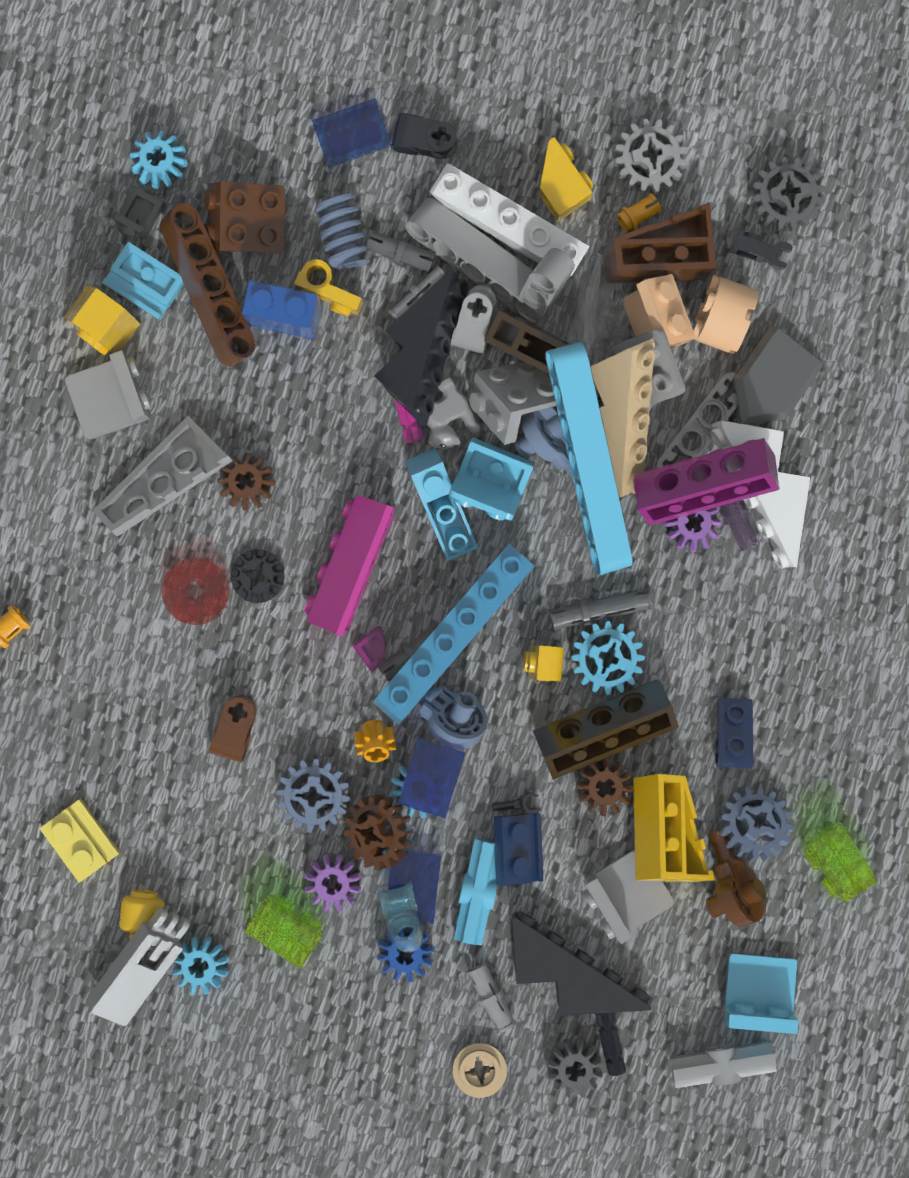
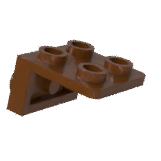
M226 181L208 184V189L205 190L203 198L204 208L208 210L207 224L204 227L216 252L279 254L284 250L285 189L283 186Z

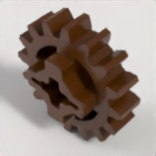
M381 794L359 799L358 805L349 808L353 816L344 819L350 825V829L343 832L345 836L351 838V842L346 845L347 849L355 848L354 859L364 858L365 868L374 866L375 870H381L399 864V860L405 859L408 856L404 849L413 845L407 839V835L414 833V830L406 828L405 824L411 818L409 815H401L402 804L392 806L393 797L382 798ZM390 847L387 853L382 854L383 850H387Z

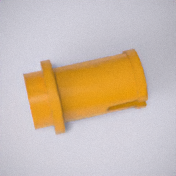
M650 193L632 206L620 208V213L616 217L621 228L625 232L637 230L639 224L661 213L662 209L659 202L646 209V207L653 204L656 197Z

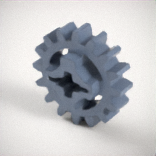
M315 758L312 766H308L307 761L303 759L300 761V770L291 766L288 770L292 776L290 778L285 776L280 778V781L286 786L285 789H278L276 791L277 795L284 797V801L277 806L278 809L287 808L288 813L284 817L285 821L292 817L296 819L294 828L298 829L304 823L307 824L308 833H311L314 825H319L323 832L327 829L326 821L329 820L332 824L336 825L339 821L335 814L346 813L347 809L341 803L350 801L351 796L343 794V790L349 787V782L340 783L339 778L343 772L342 770L335 773L331 772L332 762L329 761L325 767H321L319 758ZM309 773L308 782L303 787H292L300 776ZM322 775L326 776L333 783L335 790L327 789L322 783ZM312 786L317 787V793L329 797L319 798L315 804H311L310 798L301 794L309 792ZM292 801H299L305 809V816L296 810ZM324 804H334L329 813L318 817L319 808Z
M746 787L741 792V795L735 792L730 797L731 803L726 802L723 805L722 810L726 814H722L718 822L726 825V827L720 831V836H729L730 840L726 847L731 848L735 845L738 848L737 857L742 856L746 852L749 853V861L753 862L760 854L761 859L765 862L771 858V853L778 856L783 851L782 846L786 847L790 843L791 839L786 834H790L794 830V826L787 824L786 821L793 814L792 812H783L782 808L786 804L785 800L778 803L774 801L776 792L772 791L768 796H765L763 787H759L752 794L750 788ZM747 804H757L758 807L751 808ZM754 820L759 822L757 828L754 827ZM760 840L763 841L764 843H767L768 841L770 842V843L764 844V845H756V844H754V842L760 841Z

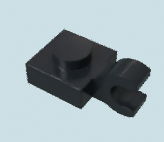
M744 232L741 235L737 233L732 241L730 253L759 263H768L777 270H784L787 263L779 261L776 253L778 251L790 253L793 248L792 245L786 242H779L769 247L770 244L762 242L763 238L757 234Z

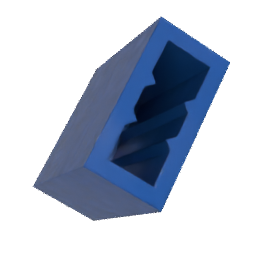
M249 280L242 315L250 327L316 340L323 307L317 294Z

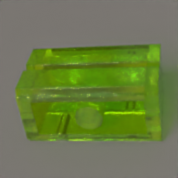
M835 821L803 841L807 849L803 852V856L813 870L819 868L825 879L821 881V884L831 899L837 896L841 902H848L878 882L841 822Z
M277 893L273 897L268 894L243 932L301 969L324 934V930L319 928L322 923L307 912L301 916L291 908L294 904L284 896Z

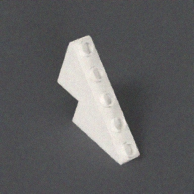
M446 164L430 190V193L452 212L474 228L493 235L508 250L539 263L551 248H558L566 252L575 264L570 276L573 275L589 248L585 243L451 164Z
M727 421L712 423L711 428L713 430L710 431L713 442L719 449L737 446L748 440L765 438L774 452L780 490L744 499L743 501L748 508H753L758 518L756 522L757 528L765 539H769L774 549L772 557L780 569L797 567L810 477L778 472L784 431Z

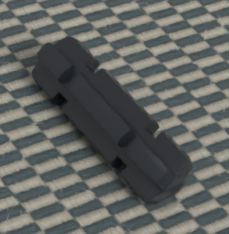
M614 1013L595 1014L597 1025L601 1028L598 1031L604 1057L607 1058L605 1062L608 1074L610 1076H618L626 1073L624 1059L620 1056L623 1053L617 1027L613 1025L616 1023Z

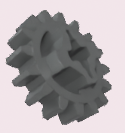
M782 157L778 167L773 161L768 163L767 170L769 173L760 170L757 178L761 182H754L751 187L758 194L751 198V203L760 205L755 212L756 216L763 214L767 216L764 222L765 226H768L773 221L777 223L776 231L780 232L784 225H788L790 232H794L798 222L805 228L810 224L807 216L816 219L820 214L815 207H822L825 200L818 197V195L823 193L826 187L816 184L821 174H810L811 163H808L803 168L800 167V158L796 157L792 164H788L787 158ZM778 175V186L767 190L769 181ZM794 175L800 177L805 183L799 181ZM785 188H788L789 193H795L791 201H789L788 196L781 195ZM809 199L807 208L798 214L799 202ZM774 205L782 211V214L777 213L771 206Z

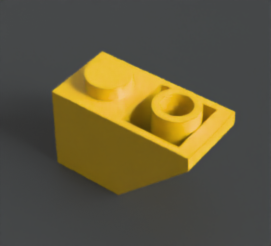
M554 137L548 143L539 196L558 222L591 200L593 184L588 175L583 170L578 172L571 162L574 160V156L569 147L564 142L559 144Z

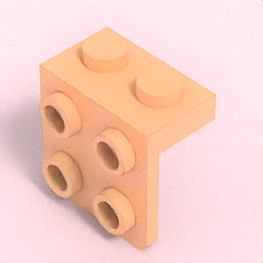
M673 274L646 279L636 284L637 291L624 297L623 305L635 336L656 329H662L671 350L696 338Z

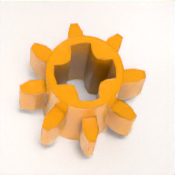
M369 720L361 726V732H354L357 755L364 754V758L367 761L381 762L388 758L389 750H396L393 727L386 728V724L383 721Z

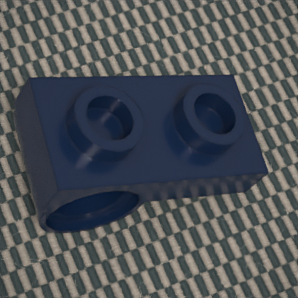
M718 698L715 748H719V753H715L716 767L752 768L754 764L752 699Z

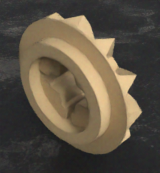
M474 1042L462 1048L454 1059L453 1077L455 1083L462 1092L471 1097H489L495 1094L506 1080L507 1065L502 1053L489 1043ZM478 1056L483 1066L493 1067L485 1071L484 1083L480 1082V1078H478L476 1073L466 1072L475 1067L476 1057Z

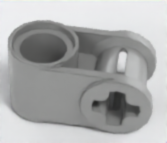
M480 284L474 286L469 291L462 303L458 323L453 331L451 345L484 354L487 342L484 340L491 327L497 304L496 293L491 287ZM477 298L483 300V309L477 308Z

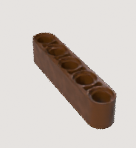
M179 203L162 218L160 222L162 236L216 357L225 366H236L255 351L254 337L247 321L242 315L240 305L199 213L192 205ZM174 217L182 220L185 229L177 225ZM188 249H193L198 254L199 260L194 259L189 254ZM203 280L211 284L213 291L205 288ZM217 311L224 314L226 323L218 318ZM231 342L238 345L240 354L233 351Z

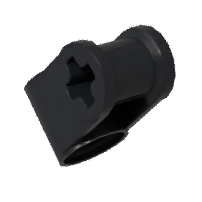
M399 113L396 119L391 149L408 155L447 159L456 152V132L447 122L427 119L409 113ZM441 135H446L447 141H444L442 146H437L436 140H439Z

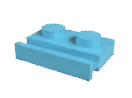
M127 242L112 265L111 271L102 281L103 285L158 320L162 319V315L170 307L184 285L180 274L130 242Z

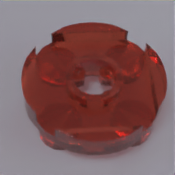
M196 557L187 558L176 563L164 576L162 586L164 605L168 612L180 622L191 625L210 623L221 615L229 601L230 583L228 577L212 561ZM192 582H196L198 586L205 587V592L201 593V600L199 601L187 595V591L191 589Z

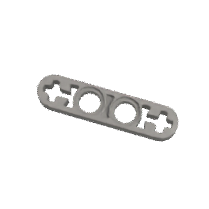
M737 372L727 373L718 380L660 456L655 468L664 467L662 465L663 461L668 463L673 461L677 456V453L671 451L674 446L686 457L695 458L702 454L712 440L710 431L713 430L711 428L712 424L704 421L702 411L706 406H715L721 413L719 421L728 420L738 406L737 394L733 393L726 400L725 403L731 404L729 410L721 401L712 397L716 393L721 398L727 390L724 382H733L732 379ZM694 432L699 436L700 446L697 450L688 451L683 447L682 437L685 433Z

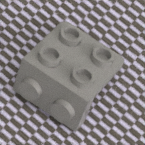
M656 329L648 333L645 332L611 346L614 355L635 345L652 338L654 339L655 360L653 363L650 405L679 396L685 392L683 379L662 329Z
M122 350L110 354L111 361L66 377L65 383L82 432L87 439H95L150 419L147 409L152 407L146 390H140L136 379V377L140 376L134 357L129 358Z
M524 361L475 372L469 405L504 445L516 442L521 415L556 406L551 380L548 375Z
M635 849L583 880L587 887V890L582 892L583 896L592 910L599 907L605 919L600 921L601 926L610 940L617 937L620 944L633 938L630 934L631 931L668 910L674 904L672 896L662 881H636Z

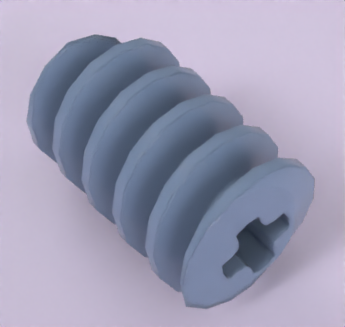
M348 193L333 196L315 207V213L323 216L317 223L320 228L326 229L320 236L323 241L329 242L324 246L323 250L325 254L332 255L326 261L330 268L351 269L364 266L370 262V259L359 258V255L367 250V246L356 245V241L365 236L364 233L353 231V228L361 224V220L350 218V215L359 210L357 206H348L347 202L356 197L354 194Z

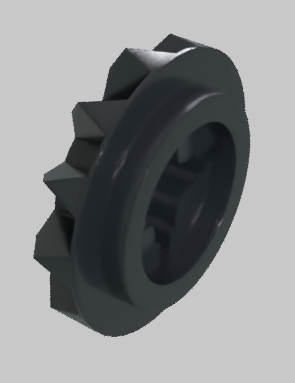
M253 549L241 554L232 565L230 580L235 593L241 598L252 603H264L273 599L281 591L285 580V573L280 560L274 554L266 550ZM264 562L262 574L267 576L266 578L271 580V582H258L253 590H251L252 578L247 573H244V570L256 571L258 566L260 567L261 563Z

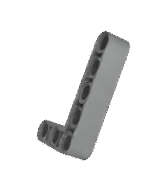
M426 198L405 223L406 230L415 240L430 251L436 252L437 256L477 285L481 284L491 287L499 301L532 323H538L552 306L575 267L574 261L566 252L558 248H551L535 269L532 270L446 206L432 198Z

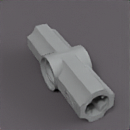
M771 1041L740 1046L721 1044L719 1045L720 1048H718V1045L707 1047L704 1052L670 1057L675 1088L705 1083L728 1085L740 1081L741 1077L776 1072V1060Z

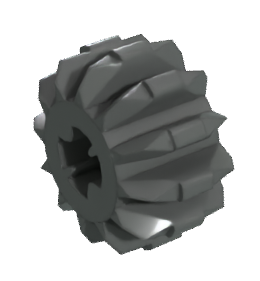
M581 1038L577 1039L575 1048H571L569 1039H564L563 1043L566 1050L562 1051L559 1047L554 1046L552 1052L557 1058L546 1059V1065L554 1068L546 1073L547 1079L556 1080L553 1087L557 1092L566 1086V1097L571 1098L574 1089H578L579 1095L585 1097L584 1086L587 1085L590 1089L596 1090L597 1084L592 1078L603 1077V1071L596 1068L603 1063L602 1057L593 1056L596 1051L593 1044L587 1046L583 1051L584 1042ZM574 1061H578L580 1068H583V1070H577L575 1075H571L569 1068L566 1067H571Z

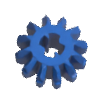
M399 923L398 936L391 928H388L386 935L390 941L385 939L379 940L378 946L387 951L378 953L377 960H389L382 967V971L387 973L392 968H395L393 980L398 981L401 972H406L407 982H412L413 970L423 977L426 972L421 964L427 966L433 964V959L424 954L433 952L434 945H422L428 940L429 934L424 932L417 938L418 925L413 924L409 934L405 931L404 923ZM405 945V949H407L409 945L413 948L410 960H406V956L404 960L398 957L400 946Z

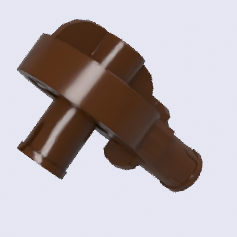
M721 830L707 835L718 864H715L713 869L717 877V895L706 899V907L713 918L725 914L734 925L745 927L760 921L766 913V903L764 900L766 898V889L764 884L757 879L754 871L746 866V860L736 856L734 846L731 848L726 847L730 840L729 836H720Z

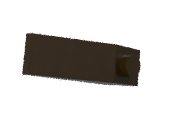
M498 310L484 340L549 374L546 362V351L570 345L540 326L508 310Z

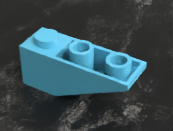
M436 448L404 461L447 561L477 549L478 546L461 505L449 496L452 483Z

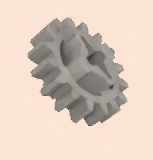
M644 119L642 128L639 129L633 123L630 126L631 135L624 132L621 134L620 140L625 145H616L614 152L622 156L615 159L614 166H623L619 173V178L622 179L627 176L630 178L628 188L631 189L635 184L640 185V194H644L647 187H651L655 195L658 194L660 185H663L667 190L671 189V178L676 181L681 179L682 174L678 169H685L688 162L680 157L687 154L688 147H679L684 137L682 134L675 137L672 135L673 125H670L665 130L662 128V120L658 119L655 126H650L648 119ZM656 137H659L662 140H664L667 143V145L661 143L659 140L656 139ZM641 138L640 148L629 152L631 145ZM648 145L649 150H651L652 155L657 156L656 161L654 163V168L653 163L650 162V159L648 157H645L646 152L648 150ZM673 161L669 171L661 176V166ZM634 169H640L646 174V177L638 174Z

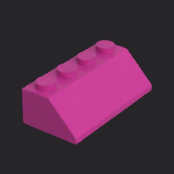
M356 495L354 501L348 499L341 516L342 519L346 520L341 533L338 531L334 533L329 546V550L334 553L329 564L323 562L316 579L317 582L321 583L317 595L310 594L303 613L308 614L307 622L340 636L347 635L396 512L394 507L360 495Z

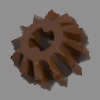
M250 453L244 454V464H241L236 455L232 456L231 459L235 467L231 469L226 465L221 468L229 474L228 478L219 477L217 479L219 484L229 485V487L220 492V495L228 497L233 494L229 501V505L235 507L242 498L241 506L244 511L249 510L251 499L257 508H261L262 502L258 496L261 494L267 499L272 497V494L264 490V487L276 486L275 480L264 479V477L273 472L272 467L268 466L260 470L264 464V459L261 456L255 460L253 465ZM250 473L253 474L254 477L251 480L255 482L252 488L245 487L241 490L239 486L242 483L239 482V478L242 475L248 477Z
M608 758L602 760V769L598 768L596 762L590 764L594 771L591 775L584 769L580 770L579 774L588 780L587 783L576 782L575 787L577 789H587V792L578 796V800L585 802L592 798L587 805L589 812L594 811L596 806L600 804L599 813L601 816H606L607 805H610L612 811L617 814L620 810L615 802L620 800L625 805L630 803V800L623 796L622 792H633L634 787L629 784L622 785V782L629 780L631 774L624 772L617 776L623 766L620 762L615 763L611 771L609 770L610 761ZM608 778L611 779L613 783L609 785L613 788L610 794L604 792L602 795H598L597 791L600 789L596 786L599 780L605 782Z

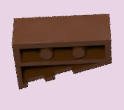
M710 202L686 213L671 216L670 219L654 225L650 224L615 237L604 250L607 283L642 282L646 279L673 274L675 281L705 280L717 268Z

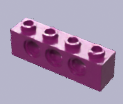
M765 438L748 440L737 446L717 449L706 455L682 459L678 463L660 468H651L646 472L634 475L637 510L649 526L780 490L775 454Z

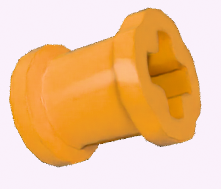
M13 604L0 617V645L5 649L10 646L9 641L18 633L32 626L24 614Z

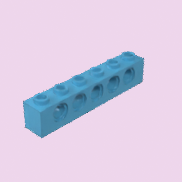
M508 544L375 698L373 703L399 725L535 565Z

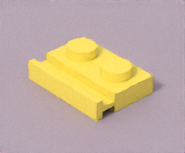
M78 799L39 828L79 883L121 853L82 799Z

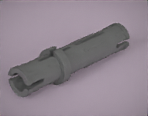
M647 587L597 600H578V604L549 609V615L553 630L556 631L583 624L584 627L590 626L591 622L653 609V602Z

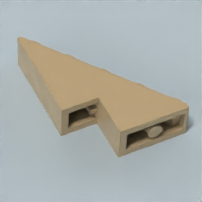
M653 338L590 366L593 381L604 404L599 409L619 498L629 493L636 494L634 475L645 471L652 373L655 360V341Z

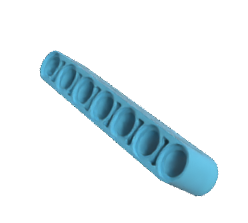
M582 342L546 351L547 367L593 567L598 575H603L632 566L631 550L587 352Z

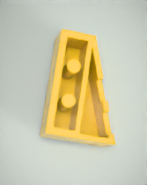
M88 285L63 317L79 328L76 333L79 337L104 356L108 351L111 353L121 351L140 325L125 308L96 287Z
M655 774L633 778L636 881L700 882L715 880L713 870H708L702 851L706 849L704 839H699L694 823L697 814L686 776Z

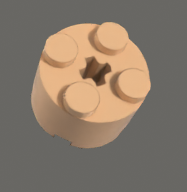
M712 275L706 290L708 295L705 302L700 303L694 318L693 331L696 337L694 340L727 353L735 354L740 348L751 322L749 320L751 315L750 309L755 310L759 291L724 277Z

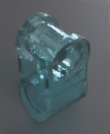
M408 881L405 886L385 891L383 888L378 889L382 912L395 947L403 952L417 950L422 944L423 932L412 882ZM402 928H414L409 936H398Z

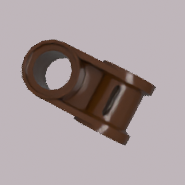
M238 695L225 703L219 723L212 737L209 748L210 754L240 763L243 762L257 711L256 704L252 698L246 695ZM242 703L244 704L243 710L248 712V714L238 720L236 712L232 711V707Z

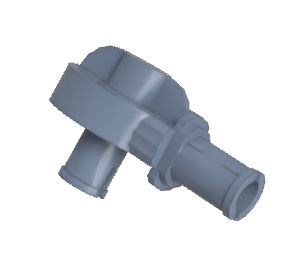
M550 407L524 414L522 417V428L525 436L517 439L515 442L519 454L528 459L536 452L541 458L551 462L555 469H564L573 479L557 409Z
M445 686L439 688L431 687L418 702L421 705L419 714L428 721L430 732L439 742L455 749L474 747L480 741L487 727L488 718L486 711L478 702L477 697L470 692L452 693Z

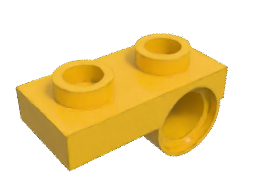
M316 259L307 262L303 266L294 282L296 289L317 294L319 299L331 304L330 309L340 315L348 317L350 312L356 315L359 314L363 305L362 298L333 286V275L327 263ZM315 270H322L327 274L325 282L321 285H312L308 282L309 275Z
M530 645V651H525L523 656V671L528 672V679L561 682L564 648Z

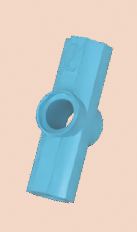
M474 838L468 872L464 874L459 897L461 905L454 930V940L472 945H482L489 910L493 908L497 890L494 841Z

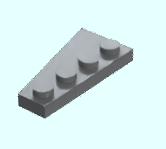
M187 416L93 512L112 533L119 536L233 460Z

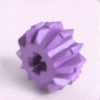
M715 507L708 511L705 510L692 514V518L698 517L700 519V523L697 525L698 532L694 533L693 528L690 530L686 529L685 524L689 521L687 515L663 522L664 527L675 528V531L666 536L667 539L671 540L677 536L681 537L676 545L678 549H682L686 542L689 541L690 552H696L697 540L703 549L709 548L710 545L705 536L714 540L718 539L719 534L710 528L722 525V520H711L710 516L716 514L719 509Z
M325 854L323 856L325 867L314 860L311 866L317 873L306 872L305 879L315 882L305 887L306 893L317 892L312 898L311 903L315 905L321 898L324 899L323 911L326 912L329 910L331 902L335 903V908L338 912L342 911V898L352 905L355 899L349 892H361V886L351 882L361 879L362 875L360 872L349 874V871L355 866L353 860L349 861L345 867L341 866L343 861L342 854L337 855L335 864H332L330 855ZM331 874L338 876L337 882L342 884V887L339 888L337 886L335 891L329 890V883L324 882V878L330 879Z

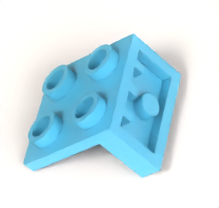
M730 953L723 1021L728 1028L798 1034L799 1020L793 1015L797 960L794 958Z

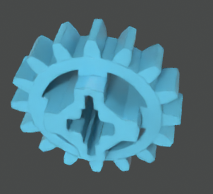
M605 621L604 629L600 630L598 625L594 623L592 624V634L589 635L585 631L580 633L584 639L583 643H573V646L579 650V654L570 656L571 660L579 661V666L573 669V672L575 674L583 673L584 677L580 683L585 685L591 681L593 683L592 691L595 693L600 686L604 687L606 695H610L613 686L620 693L624 692L623 683L625 681L631 685L635 684L631 676L633 672L640 674L643 672L640 667L636 666L637 661L645 660V656L638 655L636 652L637 649L643 646L642 642L633 643L631 641L635 635L634 631H630L626 635L622 633L624 624L619 623L614 630L611 628L610 621ZM610 635L606 644L598 647L590 644L599 636ZM621 641L628 647L630 660L623 658L620 650ZM613 645L612 656L616 658L615 664L609 663L603 669V660L599 658L600 652H607ZM585 655L591 657L596 666L594 675L589 672L586 666ZM617 669L625 671L619 678L605 681L610 672Z

